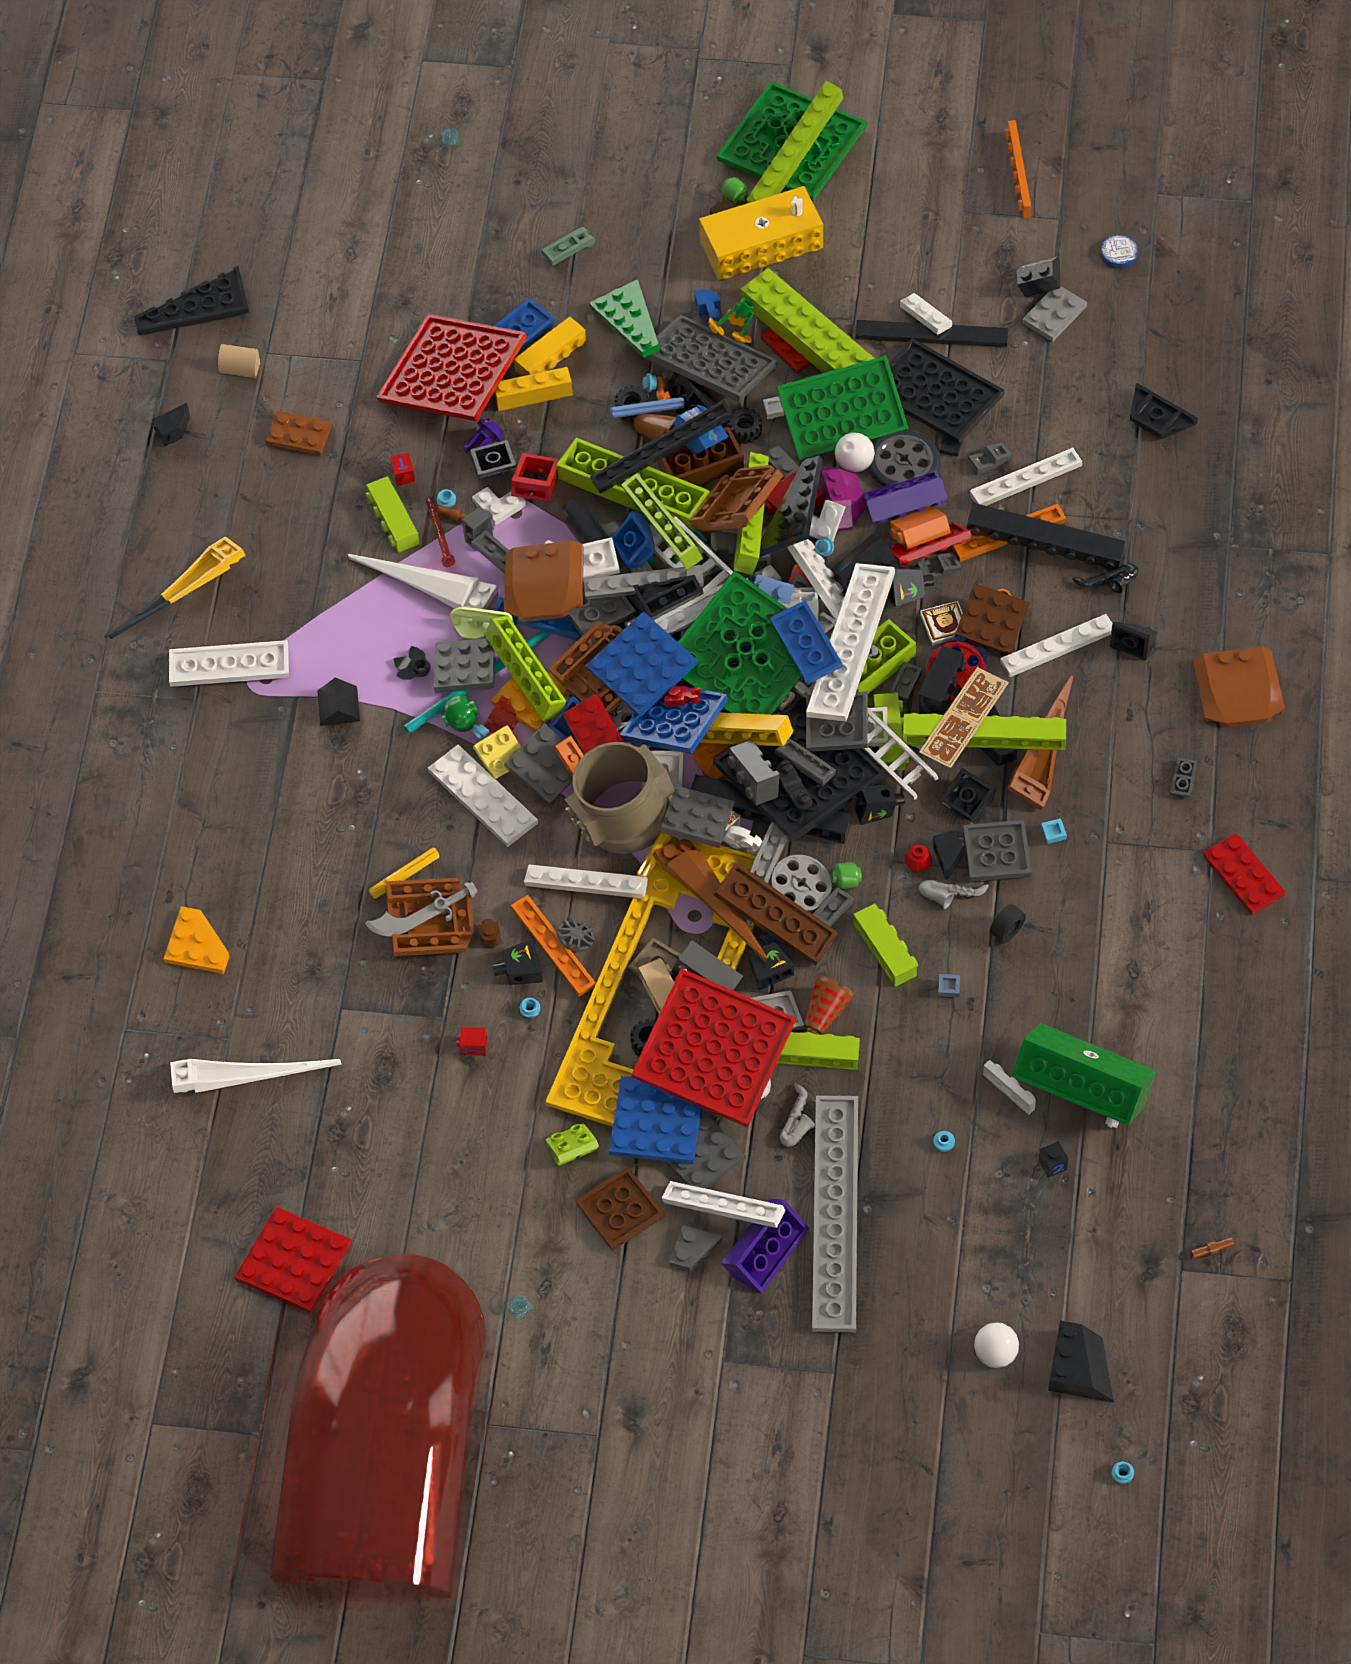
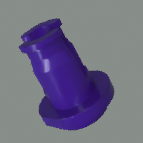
M480 418L477 422L480 428L470 438L467 445L463 446L464 451L468 453L481 438L483 441L478 447L492 444L493 441L501 442L503 440L501 435L503 433L502 429L493 420Z

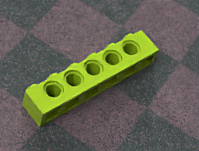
M510 617L492 618L485 632V637L541 720L557 718L565 706V698Z

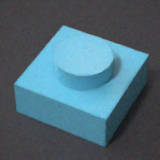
M1061 818L1041 823V829L1047 844L1067 839Z

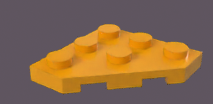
M181 906L164 956V963L224 974L230 957L229 952L201 910Z

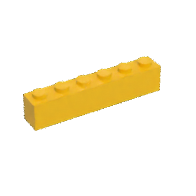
M719 713L700 743L741 744L752 740L755 745L784 746L793 733V729L788 715Z

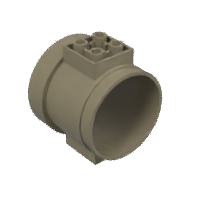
M611 742L593 748L578 762L573 774L574 793L564 799L567 805L565 810L571 817L570 821L576 829L580 828L582 831L581 835L586 842L591 841L595 847L598 845L612 853H634L648 848L656 841L670 803L668 796L675 792L667 770L645 744L637 748L628 743ZM628 781L646 782L640 794L625 805L615 808L593 806L596 799L604 791L616 784Z

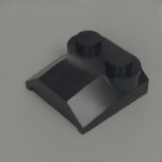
M962 768L940 799V802L964 819L974 822L985 806L993 801L997 790Z

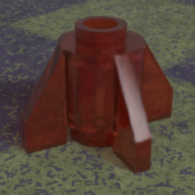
M501 695L497 705L487 718L490 721L487 720L484 727L490 731L489 733H495L507 725L513 731L519 721L516 720L518 715L508 698Z

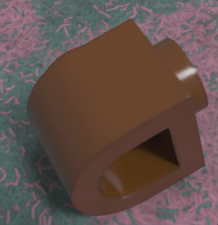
M485 919L482 921V924H478L481 944L486 948L497 947L501 941L498 921Z

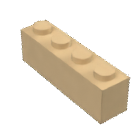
M662 958L638 967L639 977L658 1014H660L675 982L671 977L672 971L668 964L665 965Z

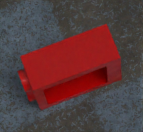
M522 453L511 481V496L549 502L559 478L557 463L560 459ZM524 471L549 475L547 481L522 477Z

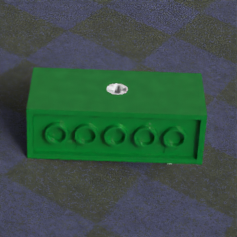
M1039 1023L1024 1038L1011 1077L1107 1117L1105 1124H1108L1111 1128H1117L1119 1122L1129 1126L1144 1109L1157 1071Z

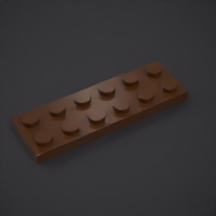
M737 862L734 863L714 893L715 897L815 966L838 933Z

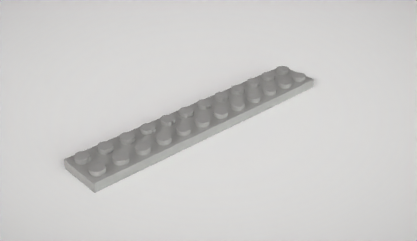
M816 1095L812 1332H856L858 1096Z

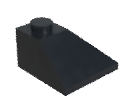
M1113 622L1110 647L1147 661L1156 643L1157 632L1149 627L1137 624Z

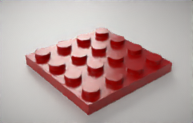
M276 1206L236 1273L235 1280L311 1314L350 1248L352 1240Z

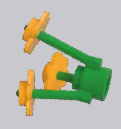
M742 298L739 303H736L732 309L728 310V313L720 321L717 322L712 318L709 319L711 331L716 334L719 332L723 336L724 330L720 325L728 319L732 325L739 327L744 325L742 332L733 331L732 337L743 344L746 342L751 343V337L745 333L754 315L752 310L755 305L749 299Z

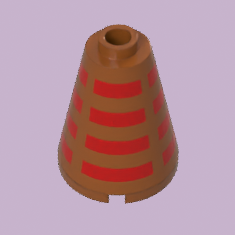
M824 976L816 977L804 1026L807 1028L806 1032L823 1035L853 999L854 993L844 985L841 988L838 986L839 982Z

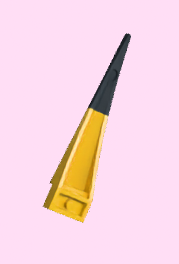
M226 536L209 546L187 571L160 596L109 634L110 639L229 570L230 564L238 562L240 558L245 556L243 549Z

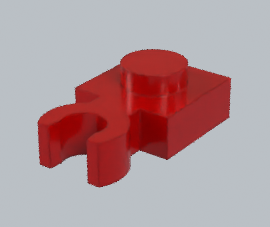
M687 686L671 687L664 698L665 706H685L686 702L697 704L700 702L698 696H701V690L698 687L691 688L690 690H688Z

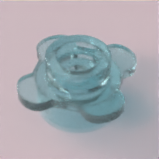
M447 128L442 131V144L444 146L459 144V131L454 128Z
M518 1295L512 1302L508 1303L507 1308L516 1314L517 1319H523L528 1311L533 1310V1304L528 1302L524 1295Z

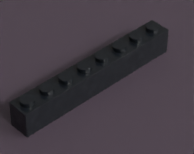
M972 503L966 526L970 530L971 535L974 536L981 535L994 541H1005L1010 545H1020L1030 550L1044 551L1049 555L1064 556L1069 560L1084 561L1089 565H1100L1109 570L1119 567L1125 544L1124 540L977 503Z
M695 775L691 790L735 801L732 811L739 814L740 818L768 825L771 824V820L733 783L727 780L714 779L708 775ZM838 810L806 834L845 844L852 824V813Z

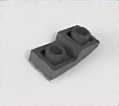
M1177 758L1170 794L1191 797L1198 761Z

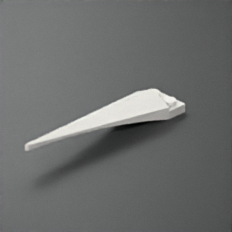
M348 554L350 560L403 581L454 609L470 607L486 610L498 592L496 585L481 582L479 578Z
M187 1059L170 1062L172 1087L174 1093L187 1092L194 1089L195 1093L336 1066L341 1064V1060L332 1059L295 1063H234Z

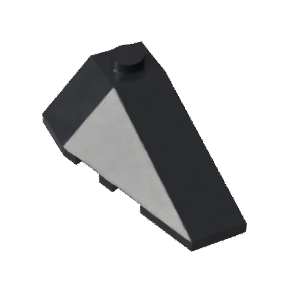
M674 371L671 372L666 380L671 397H681L684 399V408L676 409V412L680 415L695 408L697 405L709 409L719 403L697 382Z

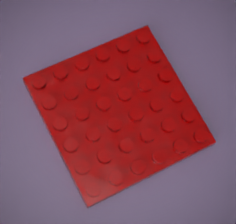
M428 314L379 392L377 399L381 403L477 421L527 336L525 332Z
M681 968L631 1077L748 1128L797 1018Z

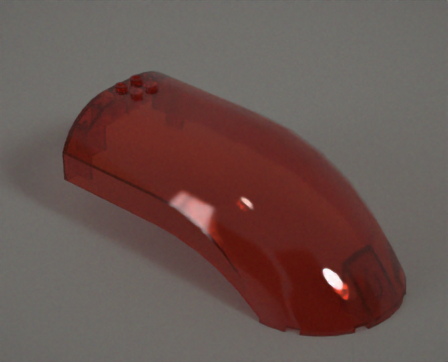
M414 1254L379 1256L351 1269L335 1283L325 1296L306 1345L293 1398L270 1578L274 1583L297 1584V1580L315 1582L316 1577L400 1584L406 1590L427 1591L429 1596L452 1598L470 1433L480 1369L486 1346V1328L483 1312L474 1292L458 1274L443 1263L429 1257Z

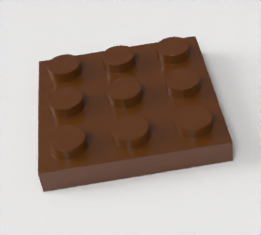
M974 583L954 637L1004 655L1012 654L1030 602Z
M629 1167L575 1200L578 1208L612 1251L665 1218L663 1210Z

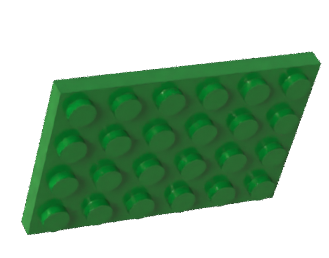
M886 355L776 387L798 461L835 451L839 439L852 432L863 434L870 440H874L893 432L909 429Z

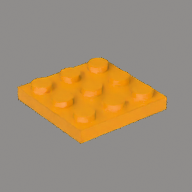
M548 673L565 700L567 697L573 696L552 674ZM513 677L491 699L492 705L534 732L545 722L541 720Z

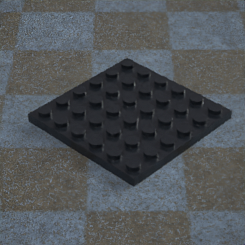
M803 697L778 715H788L793 729V733L789 738L806 749V698ZM756 745L763 753L762 759L764 761L769 760L771 763L769 768L773 772L776 771L778 765L783 761L782 758L775 754V750L779 746ZM729 749L713 759V765L747 797L743 783H739L734 768H730L728 764ZM860 749L811 751L812 754L836 769V773L824 786H821L795 768L803 786L812 799V805L808 809L801 811L794 805L792 799L783 788L780 778L778 797L755 806L794 842L857 798L861 787L874 786L884 779L885 773Z

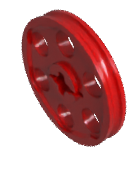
M949 642L942 645L951 649L958 647L964 653L966 666L963 673L959 674L957 684L961 689H963L977 667L986 671L985 662L981 654L973 646L963 642ZM941 646L938 647L928 659L926 665V677L933 665V661L935 660ZM975 656L979 659L976 666L968 665L967 662L970 657ZM951 695L950 702H954L957 696Z

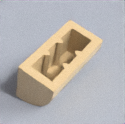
M221 344L218 357L219 373L256 378L260 366L258 349Z

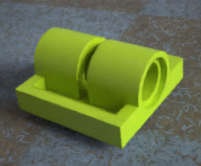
M584 1123L576 1124L564 1132L554 1133L551 1137L545 1139L557 1166L575 1160L576 1156L582 1157L594 1152L599 1147L597 1139Z

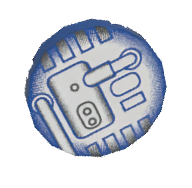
M1113 235L1103 241L1101 257L1106 264L1109 263L1112 267L1125 268L1131 266L1137 259L1138 245L1128 236Z

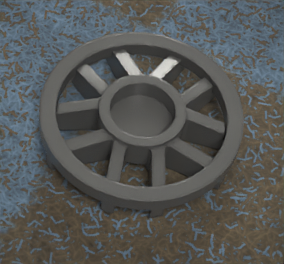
M574 918L568 921L565 919L557 929L559 942L572 951H586L593 946L595 941L593 928L587 926V922L582 923L574 920Z

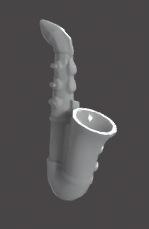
M925 880L919 884L918 889L921 895L929 898L931 901H936L942 908L946 909L956 894L960 896L966 895L967 897L981 896L986 892L989 885L986 884L978 889H971V887H961L957 884L949 885L935 882L934 880Z
M796 1083L794 1086L799 1096L784 1128L781 1130L779 1138L786 1147L794 1146L807 1131L815 1129L814 1122L807 1115H802L801 1113L804 1105H806L808 1093L802 1086Z

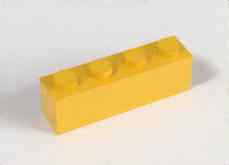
M569 316L514 359L515 371L521 376H526L554 368L559 361L568 357L573 350L584 344L586 341L585 329Z
M568 367L500 381L494 391L498 411L573 395Z

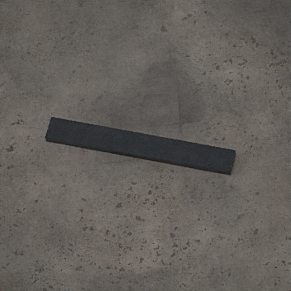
M857 320L855 339L909 342L913 338L923 343L1007 347L1008 328L952 325L951 328L937 335L923 323Z
M723 400L590 476V479L601 494L732 419L734 415Z

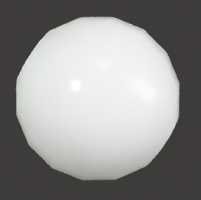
M853 432L846 434L836 444V460L840 467L846 471H864L874 459L873 444L863 434Z
M1003 1323L987 1324L979 1330L975 1337L974 1349L976 1356L983 1364L989 1367H1005L1013 1362L1018 1354L1019 1341L1017 1334L1011 1327Z

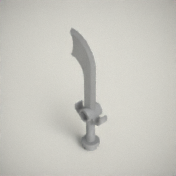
M466 882L463 884V890L447 899L443 898L439 891H432L430 897L438 896L439 898L434 903L406 918H395L386 911L381 918L367 921L365 924L370 930L379 935L392 936V934H403L437 914L443 915L448 912L449 916H446V921H449L452 918V910L448 906L466 896L473 898L478 891L473 882Z

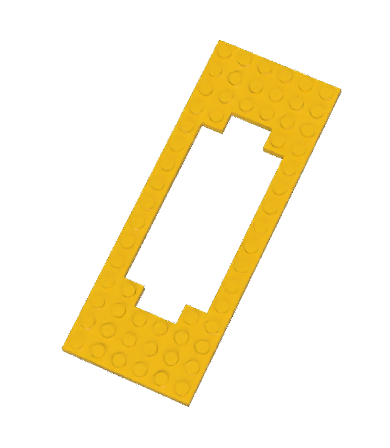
M672 836L667 845L679 841L676 836ZM691 841L697 850L700 849L720 883H722L735 862L750 871L756 859L755 855L720 845V848ZM658 862L647 878L648 884L644 899L633 898L546 1099V1106L612 1127L621 1076L631 1077L634 1069L609 1062L615 1049V1043L597 1037L654 904L674 910L680 894L699 899L666 873ZM714 912L712 917L713 923L730 927ZM753 922L749 928L751 932L755 925ZM731 927L717 958L736 971L747 943Z

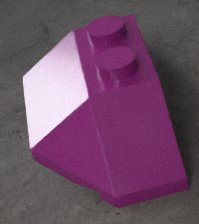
M833 466L822 467L818 489L823 493V503L825 504L826 500H830L845 506L837 531L852 529L867 505L858 478L854 473Z

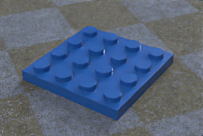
M642 612L597 654L586 667L641 717L671 687L698 664V661L645 612Z
M700 689L701 696H698L700 702L697 704L686 702L685 706H665L664 695L641 717L634 713L621 732L620 737L627 742L692 754L727 703V694Z
M621 1076L609 1155L694 1164L702 1108L632 1077Z

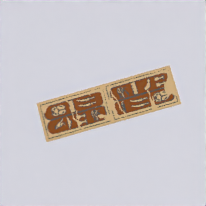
M977 667L919 752L951 768L1009 682Z

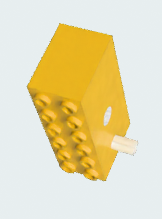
M804 186L699 218L700 243L718 280L728 279L741 273H747L757 268H763L767 265L823 248V222Z

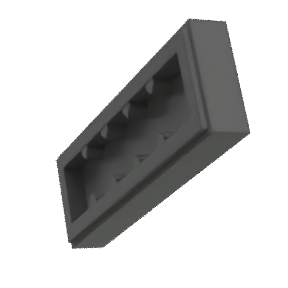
M790 738L784 746H779L775 750L776 755L783 760L790 761L792 766L821 786H824L836 773V769Z

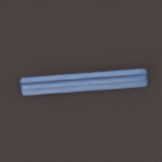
M681 397L611 407L610 414L611 417L617 418L684 408L685 403Z

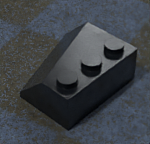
M872 533L830 570L834 574L833 578L843 587V593L846 595L856 563L887 567H900V564L883 537Z
M1060 1320L1048 1391L1114 1402L1103 1338L1082 1324Z

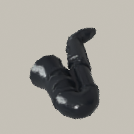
M1125 564L1088 580L1074 577L1072 580L1077 585L1083 587L1096 586L1097 584H1102V582L1109 581L1111 589L1121 593L1124 586L1138 576L1139 569L1134 564Z

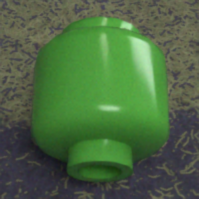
M728 178L721 185L722 197L725 196L734 205L742 204L747 200L748 186L738 178Z
M854 862L837 863L834 866V870L830 872L831 882L835 883V886L840 889L856 888L862 880L861 869Z

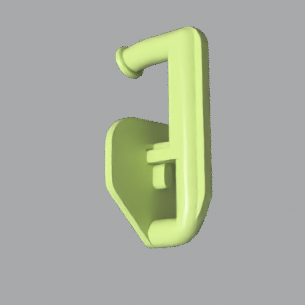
M458 607L450 613L453 627L461 638L468 640L482 639L492 618L509 616L514 623L513 617L509 613Z

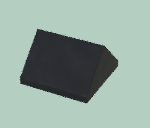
M335 677L317 690L320 726L360 721L356 685Z

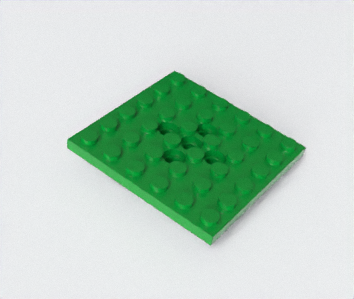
M771 81L717 154V161L761 179L813 99ZM836 109L783 189L789 191L804 186L811 201H814L866 129L867 121Z
M733 571L678 642L698 661V664L682 680L693 688L698 687L702 690L727 694L728 701L722 709L728 713L773 715L802 678L801 673L770 622L771 617L788 608L742 575ZM760 630L763 632L759 637L753 635L754 631ZM732 634L735 636L732 641L724 639L726 635ZM743 646L751 648L749 652H742L740 649ZM764 657L767 659L763 664L757 663L758 658ZM736 661L739 663L736 668L728 666L730 662Z

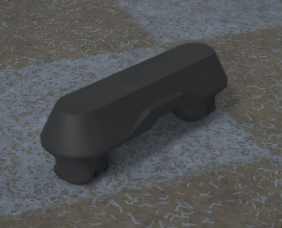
M781 761L776 771L780 774L779 778L783 788L799 810L804 811L812 805V799L803 786L799 775L790 761Z

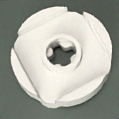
M738 826L726 828L723 837L729 848L757 856L763 842L757 835L755 838L750 836L751 831Z

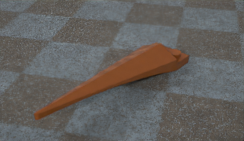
M1073 675L1067 679L1045 718L1058 717L1063 719ZM1026 749L1012 773L1007 790L1039 810L1044 808L1051 792L1057 750Z
M681 839L655 850L653 857L662 869L704 902L766 962V954L741 914L714 896L721 883L700 849L697 850L690 840Z

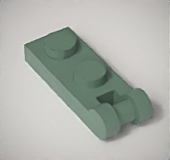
M580 227L543 248L542 255L553 266L583 248L593 246L596 240L592 235H588L585 227Z

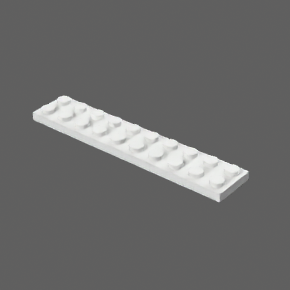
M856 563L830 639V643L840 658L843 667L816 681L806 711L807 717L847 721L895 575L894 567Z

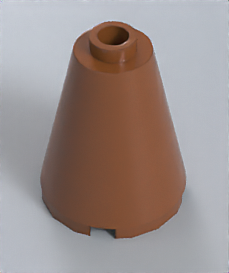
M647 413L640 414L634 420L635 430L651 442L672 430L676 417Z

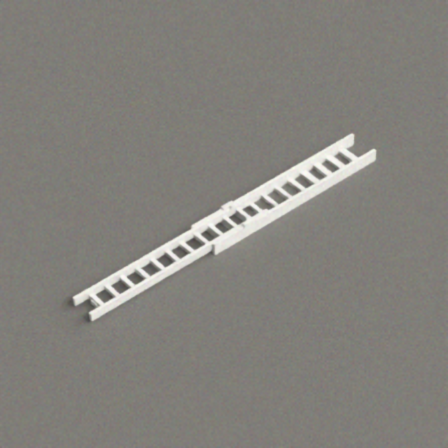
M675 516V521L697 545L696 547L700 554L704 552L709 557L702 565L703 576L715 565L723 570L702 589L703 592L706 593L720 586L730 577L733 571ZM654 544V553L670 569L684 567L680 561L675 565L670 560L674 553L669 547L662 552ZM802 677L794 687V690L806 698V695H812L816 682L807 688L801 682L804 679ZM868 708V718L870 717L878 725L868 734V743L882 730L892 739L876 753L869 747L862 749L915 800L917 794L907 784L909 782L912 784L921 776L920 772L923 769L935 781L938 779L937 774ZM897 743L905 752L888 767L880 758ZM911 757L918 766L902 780L894 770L907 758Z

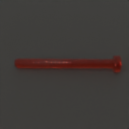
M428 496L426 503L443 555L441 562L444 567H451L456 562L455 557L450 554L434 500L431 496Z

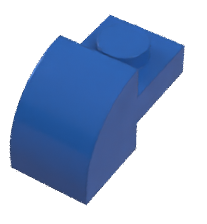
M708 289L694 290L698 315H706L708 321L710 318L715 321L720 320L721 302L719 296Z

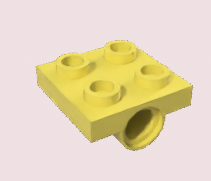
M507 725L475 744L473 748L490 775L496 780L509 772L504 767V764L521 746Z

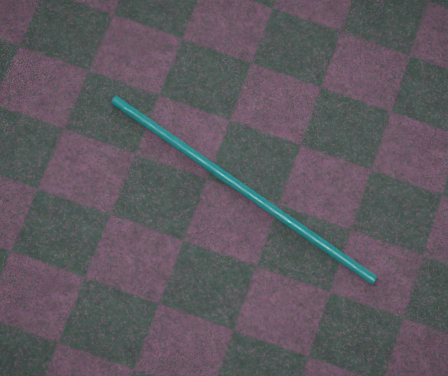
M651 555L647 562L651 566L656 562V559ZM540 630L526 640V643L532 649L552 634ZM501 659L495 662L494 675L506 667ZM472 690L451 692L405 724V731L410 734L443 711L448 699L455 695L464 696Z

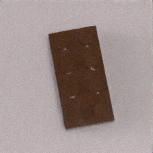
M727 427L724 428V431L728 438L698 454L693 453L685 445L660 459L658 466L661 472L698 486L744 468V455L730 428Z

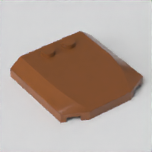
M771 465L741 468L730 478L728 475L723 476L689 519L693 527L702 531H722L746 527L783 477L779 469L775 470Z
M563 541L513 547L507 551L505 559L504 612L517 617L520 621L529 622L563 618L569 615V611L578 607L580 609L583 607L584 547L582 543Z
M598 621L548 669L557 681L580 702L597 693L610 714L623 701L592 674L586 665L623 630L619 626H608Z
M1254 647L1203 653L1193 659L1192 665L1205 722L1209 723V720L1220 723V726L1228 728L1267 723L1275 715L1284 713V702L1271 649Z
M458 878L386 881L387 911L395 918H406L434 903L439 898L438 896L430 897L432 891H439L442 897L447 899L463 890V887L460 885ZM466 896L448 906L452 910V918L449 921H446V916H449L448 912L443 915L437 914L403 934H392L390 937L393 956L466 952L474 934L470 897Z

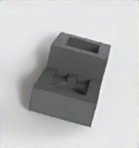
M1003 442L986 446L984 452L969 456L967 463L978 475L1006 462L1012 457V454Z
M954 552L939 554L935 560L917 562L915 566L922 569L923 575L932 574L934 580L961 570V565Z

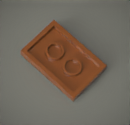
M276 411L265 440L266 445L321 456L332 428V421Z

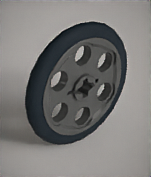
M902 430L884 435L873 444L874 459L868 467L878 483L888 486L907 480L904 477L906 473H912L914 477L936 470L939 471L940 453L929 438L914 431ZM902 443L904 444V447L896 448L894 447V444ZM915 447H921L923 451L917 453L914 452L912 449ZM882 454H889L891 457L889 459H882L880 456ZM920 462H925L928 464V466L925 468H921L917 464ZM887 469H893L895 470V473L889 475L886 474L885 471Z

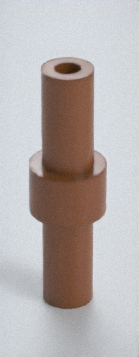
M441 505L437 509V513L448 516L456 522L462 521L467 516L460 510H452Z
M1230 1237L1218 1242H1208L1206 1246L1192 1250L1191 1256L1195 1259L1207 1254L1210 1256L1217 1254L1219 1250L1233 1246V1239Z

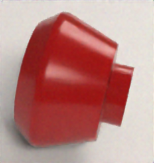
M914 845L906 852L904 861L909 869L924 871L930 867L932 855L925 846Z

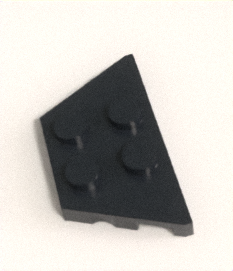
M1136 383L1129 421L1160 439L1198 423L1196 416Z

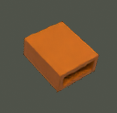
M933 506L890 521L891 528L889 530L892 539H895L907 549L951 533L946 515Z

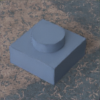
M939 974L938 996L959 997L960 975Z

